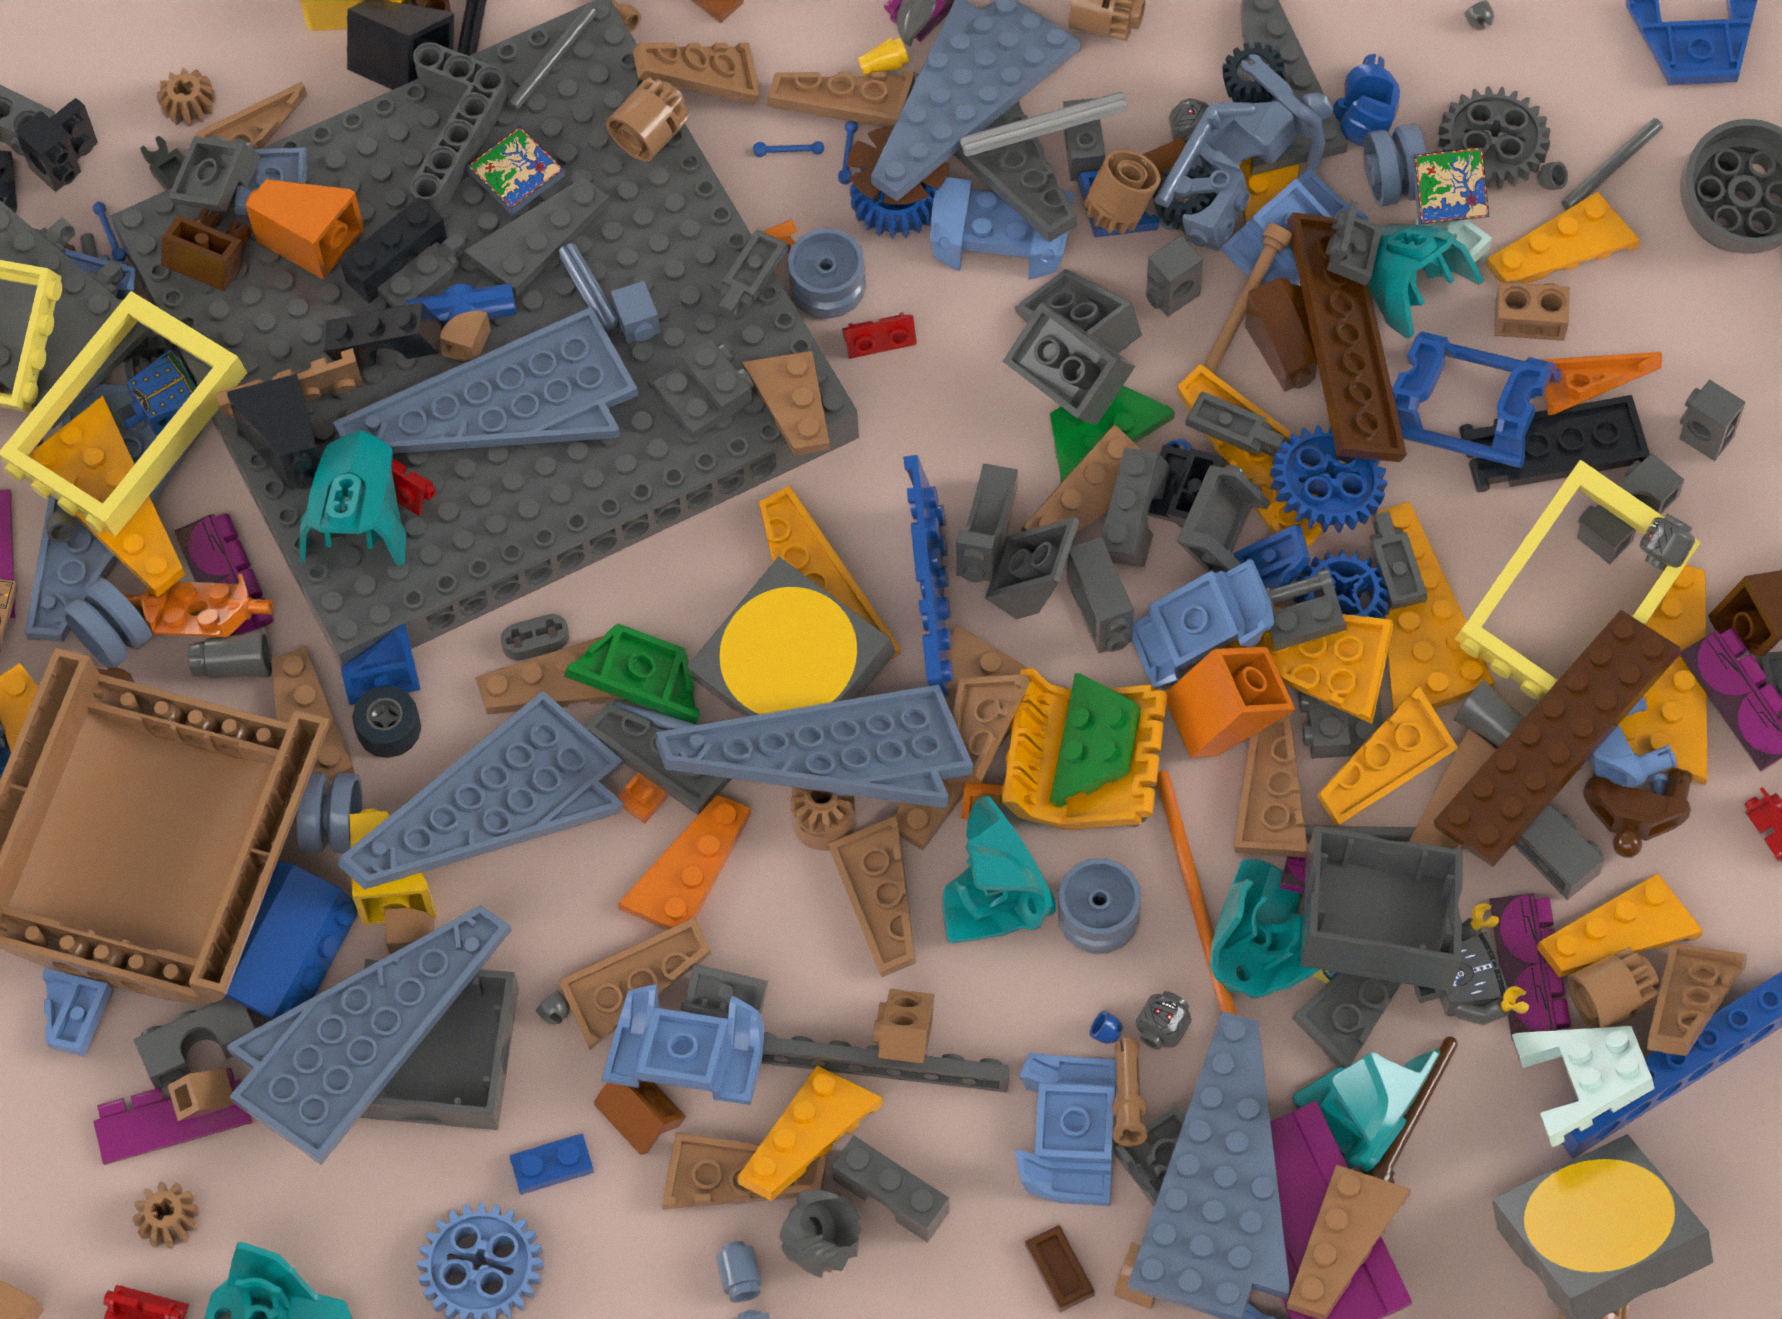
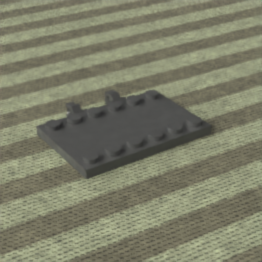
M0 201V260L48 268L62 276V294L60 299L56 301L53 312L54 328L47 338L45 346L46 362L39 372L37 380L38 396L35 403L31 406L33 411L120 305L121 301L114 295L118 291L116 285L125 277L123 268L113 259L106 263L99 270L98 274L93 271L87 274L64 254L66 250L63 246L76 235L71 224L65 219L60 218L49 230L44 227L38 233ZM0 280V384L12 393L37 286ZM137 322L53 424L52 428L54 429L152 330Z

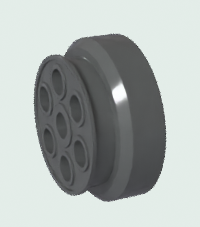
M1756 119L1733 120L1713 128L1694 147L1681 173V202L1691 225L1708 243L1729 252L1744 254L1762 253L1782 245V203L1774 202L1769 196L1770 193H1773L1782 200V128L1770 122ZM1718 162L1727 163L1732 171L1723 170ZM1752 164L1762 166L1766 174L1756 172ZM1701 188L1710 190L1714 198L1705 197L1701 192ZM1735 191L1745 193L1748 201L1740 200L1736 196ZM1717 218L1726 219L1730 223L1731 228L1721 226ZM1752 220L1761 222L1765 230L1756 229L1752 224Z

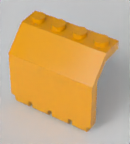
M1034 668L1021 669L1020 674H1025L1031 682L1010 723L1012 735L1010 749L1006 753L1007 770L1005 783L1001 787L1002 803L1018 818L1064 830L1140 825L1141 818L1151 817L1153 815L1155 789L1149 787L1156 786L1160 759L1158 755L1153 753L1161 751L1164 723L1158 720L1165 718L1167 693L1156 690L1152 685L1110 688L1134 701L1141 708L1129 773L1113 783H1105L1100 789L1088 795L1082 791L1066 799L1067 805L1063 807H1055L1050 802L1072 690L1049 684Z

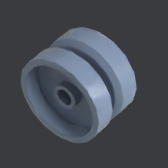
M1415 123L1397 126L1392 137L1385 129L1367 132L1364 135L1363 142L1364 161L1369 187L1375 203L1379 207L1394 205L1399 202L1402 194L1409 201L1416 200L1411 155L1427 153L1423 136Z
M822 228L812 230L798 238L791 247L787 260L791 295L798 307L811 316L825 319L840 317L855 309L863 299L866 282L862 248L854 237L842 230Z
M102 577L86 589L89 603L75 598L61 610L64 620L89 652L107 668L118 667L127 659L128 654L125 645L138 650L153 636L150 628L129 600L113 584Z
M311 773L297 810V838L301 852L322 853L328 841L334 853H345L351 848L349 814H358L363 809L362 786L359 774L337 773L332 783H330L326 773Z
M1107 858L1088 859L1076 864L1064 876L1059 888L1058 919L1065 938L1076 948L1097 954L1110 953L1122 948L1134 936L1139 924L1141 907L1140 886L1134 874L1121 863Z

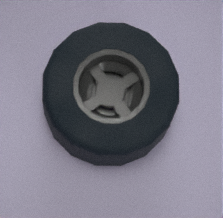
M392 686L373 688L363 694L355 704L352 715L354 729L358 741L369 753L384 758L400 756L410 750L419 739L421 722L416 703L402 689Z

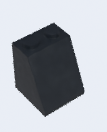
M365 0L347 9V70L391 90L418 79L413 54L419 45L430 42L453 50L454 13L385 0Z
M294 374L227 391L228 400L240 434L290 490L311 488L320 462V455L298 375Z

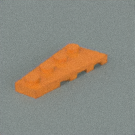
M717 794L618 903L619 909L665 930L671 929L694 917L696 918L751 815L750 808Z

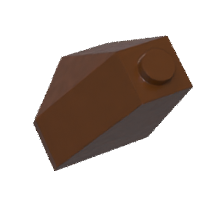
M1279 277L1248 292L1245 328L1284 392L1292 388L1299 389L1307 386L1316 377L1317 359L1300 281L1294 285L1291 284L1289 279Z
M1782 570L1745 576L1708 615L1713 627L1719 634L1733 628L1746 646L1749 654L1759 657L1765 656L1782 640Z

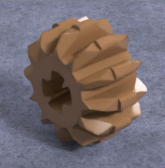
M183 67L181 74L175 75L170 72L169 80L160 81V91L157 92L158 104L161 105L160 109L165 118H171L175 125L185 120V123L190 127L192 120L197 119L203 122V114L212 113V103L216 102L214 89H212L210 79L207 76H202L197 69L188 74L187 70Z
M160 1182L158 1192L154 1194L150 1189L145 1188L144 1194L147 1201H135L134 1206L140 1213L133 1216V1223L135 1226L140 1227L138 1234L141 1239L150 1238V1243L153 1247L157 1248L164 1240L166 1246L173 1249L175 1238L179 1237L183 1242L188 1241L185 1230H197L198 1224L193 1218L199 1215L200 1210L197 1205L192 1204L195 1199L190 1191L182 1193L183 1189L180 1184L175 1183L168 1191L165 1183Z

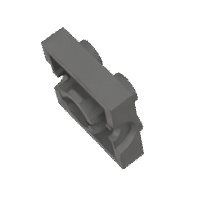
M1175 1106L1145 1126L1147 1138L1153 1135L1157 1140L1152 1145L1153 1148L1147 1140L1138 1146L1128 1147L1118 1144L1114 1147V1154L1153 1207L1158 1198L1185 1119V1115L1178 1106Z

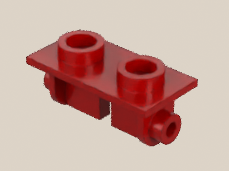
M900 312L899 315L881 318L876 323H873L872 320L857 324L848 323V327L842 328L849 359L917 345L913 315H904L903 312Z
M393 459L392 476L397 503L419 516L421 515L423 500H431L436 493V488L433 487L432 481L426 480L414 471L405 476L407 467Z
M1762 787L1760 790L1765 797L1761 800L1757 797L1749 799L1744 804L1747 808L1745 814L1750 818L1760 834L1773 827L1775 832L1764 838V841L1775 855L1776 860L1780 862L1782 861V799L1777 792L1770 796Z
M116 1285L114 1291L108 1290L104 1296L103 1305L108 1307L103 1319H185L189 1304Z

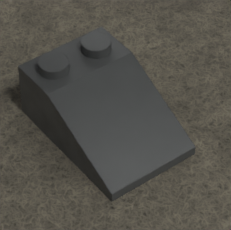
M1067 269L1063 270L1014 307L1016 313L1028 323L1040 303H1044L1117 353L1126 349L1131 343L1142 336L1131 302Z
M1040 303L1002 361L1077 419L1094 425L1098 424L1136 367L1112 348L1044 303Z
M1072 517L1007 536L996 564L993 581L989 584L985 599L1015 619L1038 614L1060 581L1080 520Z

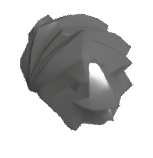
M824 1189L800 1192L797 1196V1205L790 1209L789 1215L780 1231L779 1238L783 1243L781 1245L783 1253L790 1261L795 1262L805 1271L820 1278L823 1277L824 1272H832V1270L842 1271L848 1259L856 1257L858 1252V1235L862 1229L858 1223L861 1218L857 1209L849 1200L841 1197V1192L830 1193Z

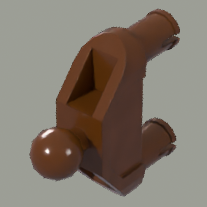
M1681 769L1670 770L1664 796L1615 784L1607 778L1596 776L1593 771L1592 778L1584 785L1583 795L1589 808L1610 832L1617 833L1613 839V848L1619 856L1623 858L1636 856L1642 849V840L1647 841L1682 825L1689 818L1691 806L1687 798L1693 775L1690 772L1684 770L1683 778L1679 783Z

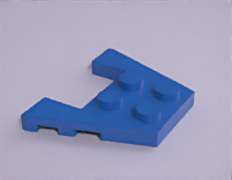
M1659 0L1625 1L1629 13L1669 85L1738 81L1757 0H1727L1729 19L1677 22L1661 21Z

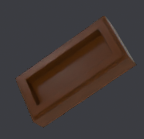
M1060 1225L1025 1241V1247L1060 1312L1095 1296V1291Z

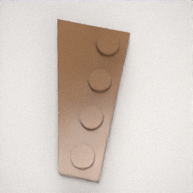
M353 348L341 352L342 359L328 363L326 358H321L310 362L311 367L307 371L300 373L288 369L277 373L272 378L274 380L297 374L306 402L315 401L322 394L349 393L355 390L356 386L363 385ZM258 379L216 393L223 417L235 419L228 400L227 391L265 381Z
M1468 728L1409 841L1458 850L1461 848L1460 844L1436 829L1433 821L1497 750L1470 728Z
M895 815L828 843L881 977L916 964L898 819Z
M1671 942L1650 1028L1647 1050L1686 1056L1745 968L1747 954Z

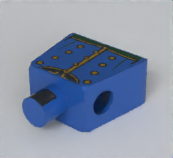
M172 350L164 353L128 381L126 385L133 402L118 409L117 413L127 429L145 420L154 434L159 435L196 389L195 384Z

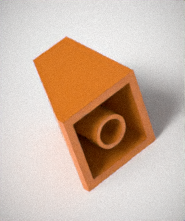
M266 179L258 189H254L250 193L245 204L256 242L322 280L327 277L365 230L356 193L350 189Z
M1267 646L1213 649L1166 692V703L1191 758L1219 756L1295 710Z

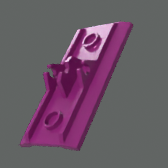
M1317 1101L1303 1106L1288 1115L1270 1121L1290 1294L1336 1165L1348 1168ZM1381 1236L1364 1264H1361L1352 1277L1351 1283L1326 1319H1381L1412 1305L1409 1293ZM1281 1298L1290 1319H1317L1287 1309L1288 1299Z

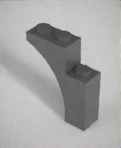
M983 463L970 515L964 529L959 530L957 536V576H961L971 582L993 581L996 563L1007 536L1018 488L1017 469Z

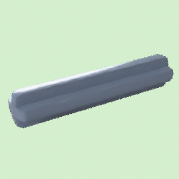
M573 243L562 246L559 249V257L587 306H592L606 332L617 328L619 325L618 316L577 246Z

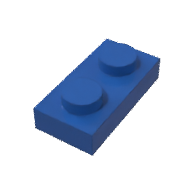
M583 1133L509 1155L520 1195L594 1173Z

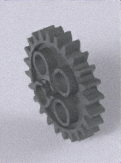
M1487 86L1485 95H1481L1476 89H1473L1471 99L1461 94L1459 104L1451 102L1449 112L1443 113L1442 123L1439 126L1438 147L1443 148L1442 151L1483 148L1487 188L1491 181H1495L1497 187L1502 189L1504 180H1508L1514 187L1516 186L1518 176L1527 181L1530 171L1537 173L1540 163H1545L1551 141L1549 140L1551 130L1545 127L1547 117H1538L1539 105L1529 108V97L1521 101L1517 100L1518 91L1516 90L1510 96H1506L1504 87L1499 89L1498 94H1493L1491 88ZM1475 119H1480V120H1483L1484 122H1479V121H1476ZM1504 153H1510V154H1513V156H1508V155H1505Z

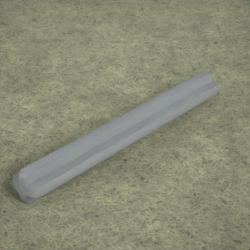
M1118 92L963 136L960 139L964 155L971 156L1126 112L1128 105L1123 92Z

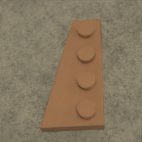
M639 43L633 50L639 79L646 80L648 77H651L654 82L659 79L661 82H668L675 87L749 104H755L761 97L749 43H739L736 47H728L727 43H715L712 47H701L700 43H688L686 47H677L675 43Z
M903 71V76H886V72H872V76H851V72H838L837 75L832 77H821L819 72H775L767 96V106L882 127L895 126L911 93L915 71Z
M1114 424L1021 527V530L1024 532L1076 517L1080 520L1076 530L1077 533L1106 514L1109 510L1124 448L1142 449Z
M604 636L475 677L487 714L517 712L542 691L561 707H568V703L590 702V704L605 703V700L620 699V697L563 677L567 666L572 661L578 660L585 654L587 648L596 641L603 639Z
M304 646L272 658L277 720L290 723L294 710L329 718L331 721L312 772L326 773L330 783L337 773L354 774L352 763L306 647Z
M1285 716L1250 737L1234 841L1236 853L1306 858L1308 845L1290 716Z
M694 917L558 980L589 1050L616 1030L628 991L657 984L659 996L693 969L694 964H699L707 958L711 951Z
M676 1132L663 1197V1210L768 1200L738 1185V1175L760 1144ZM827 1154L822 1158H816L809 1164L807 1171L775 1199L797 1198L800 1192L822 1189Z
M1336 1165L1289 1296L1287 1309L1317 1319H1326L1351 1283L1352 1277L1372 1252V1248L1382 1233H1385L1392 1223L1393 1217L1401 1205L1403 1206L1410 1196L1411 1189Z

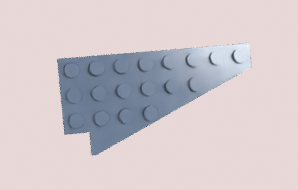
M955 0L871 174V184L896 202L962 148L960 139L963 136L983 131L1080 50V40L1018 0H995L983 10L966 0Z
M591 306L333 421V425L339 438L362 430L392 447L393 454L609 439L621 436L620 429L609 408L638 396V389Z
M99 384L62 420L61 428L103 395L134 464H136L158 435L153 433L145 420L128 429L124 426L117 410L133 402L127 385ZM202 430L149 495L153 505ZM51 495L48 499L25 635L28 640L64 641L71 629L64 620L61 610L75 598L89 603L86 589L100 577L105 579L118 559L72 515L71 517L76 527L75 536L66 542L58 543L51 541L46 531L47 518L56 511L67 513L57 504L58 500Z
M939 684L656 732L655 739L666 770L832 792L838 796L853 795L940 808L947 807L949 800L942 780L972 775L973 763Z
M542 691L340 856L338 866L360 886L368 889L616 815L622 810L624 803L602 783L620 769L623 760Z
M479 905L231 1042L226 1047L228 1052L252 1069L230 1095L231 1101L315 1162L322 1165L511 932L510 925Z
M1222 1011L1128 1281V1290L1222 1319H1243L1252 1289L1288 1299L1290 1286L1259 1022Z

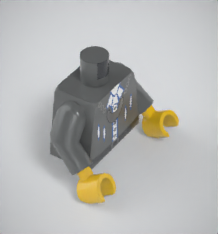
M1485 903L1478 904L1472 911L1473 919L1468 918L1462 923L1461 964L1452 990L1445 991L1414 985L1415 993L1420 1003L1439 998L1446 1016H1457L1461 1020L1480 1025H1486L1508 1016L1510 1010L1520 1014L1528 1011L1529 1004L1522 1001L1515 1004L1516 999L1527 992L1517 986L1507 987L1487 931L1481 933L1482 927L1493 928L1499 922V918L1494 915L1485 922L1483 920L1484 912L1492 907L1491 905Z

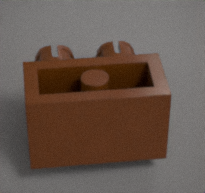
M204 208L199 212L194 221L178 215L162 235L161 266L225 291L241 270V247L252 235L250 227L243 223L239 228L241 221H234L226 233L218 231L215 228L220 224V216L213 210L208 215L209 209Z

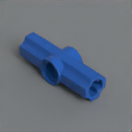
M511 283L474 289L466 284H457L447 288L444 294L406 300V305L422 302L441 321V327H444L455 316L469 311L487 312L488 319L517 315Z

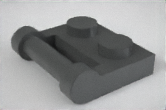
M1328 568L1318 571L1317 576L1271 590H1269V587H1265L1273 611L1274 625L1270 628L1276 651L1347 630ZM1321 589L1324 591L1325 596L1279 610L1275 609V603Z

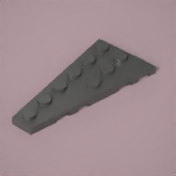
M1241 0L1242 37L1244 38V44L1249 43L1250 48H1254L1255 42H1261L1262 49L1268 44L1272 46L1273 51L1275 49L1278 50L1284 62L1287 83L1293 90L1294 96L1300 101L1305 94L1317 92L1324 95L1279 0ZM1246 74L1245 81L1254 82V78ZM1333 113L1329 118L1321 120L1326 142L1322 158L1346 153L1348 148V142ZM1297 131V137L1294 142L1272 164L1266 163L1259 156L1251 157V175L1307 162L1312 143L1311 139L1303 137Z

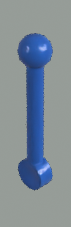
M848 121L844 126L847 132L843 168L838 173V181L844 185L851 182V172L849 167H847V159L852 148L854 133L858 129V125L854 121Z
M816 141L812 145L766 146L763 142H757L753 146V151L757 157H763L767 153L812 151L818 155L823 153L824 145L820 141Z
M96 202L92 209L99 216L113 249L112 258L113 260L124 262L126 254L118 246L105 214L106 206L102 202Z

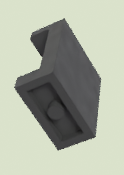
M1226 465L1225 468L1209 466L1177 539V542L1208 572L1218 573L1222 570L1226 573L1241 564L1232 555V551L1248 514L1253 507L1268 509L1271 503L1261 493L1262 489L1256 484L1251 483L1245 477L1246 473L1242 469L1233 465Z

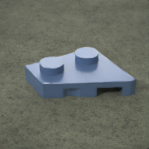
M45 968L43 980L46 982L47 999L44 1000V1013L47 1016V1024L45 1026L46 1044L51 1049L84 1057L113 989L108 983Z

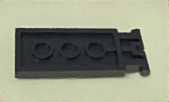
M1632 395L1577 404L1554 415H1548L1547 410L1535 412L1525 435V460L1522 468L1481 458L1473 459L1468 464L1476 491L1485 492L1490 489L1489 484L1508 481L1510 487L1568 477L1580 460L1598 472L1627 467L1637 460L1643 462L1650 455L1633 397ZM1494 419L1493 426L1473 429L1472 424L1460 426L1461 439L1492 446L1498 419Z

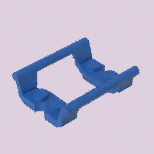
M1421 331L1415 337L1407 355L1409 364L1413 365L1412 369L1407 372H1399L1392 388L1403 439L1522 468L1525 460V435L1535 415L1534 405L1529 401L1536 396H1543L1549 381L1559 383L1562 370L1556 369L1555 363L1531 357L1522 361L1452 344L1449 342L1448 337ZM1445 356L1511 372L1497 403L1498 421L1492 446L1423 429L1417 409L1420 403H1423L1431 396L1445 366Z

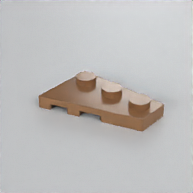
M808 351L742 362L743 369L749 374L760 399L768 407L774 417L775 424L793 454L796 456L830 450L813 352Z
M1025 674L959 678L953 719L973 763L972 775L945 779L948 784L982 782L1031 682Z

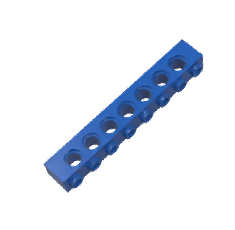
M1782 972L1716 1012L1686 1056L1654 1051L1644 1057L1655 1089L1614 1113L1608 1109L1593 1118V1125L1585 1130L1580 1131L1576 1128L1564 1135L1565 1141L1561 1144L1572 1159L1782 1028Z

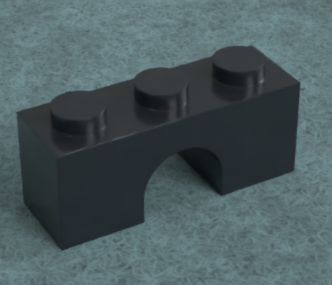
M418 197L340 260L346 283L367 303L372 302L379 296L377 288L394 275L397 265L404 257L411 253L418 256L429 246L436 242L441 245L447 239L443 218L421 197Z
M422 302L327 320L324 352L333 361L342 359L341 352L353 348L359 369L376 366L377 349L396 350L406 359L439 354L441 321Z

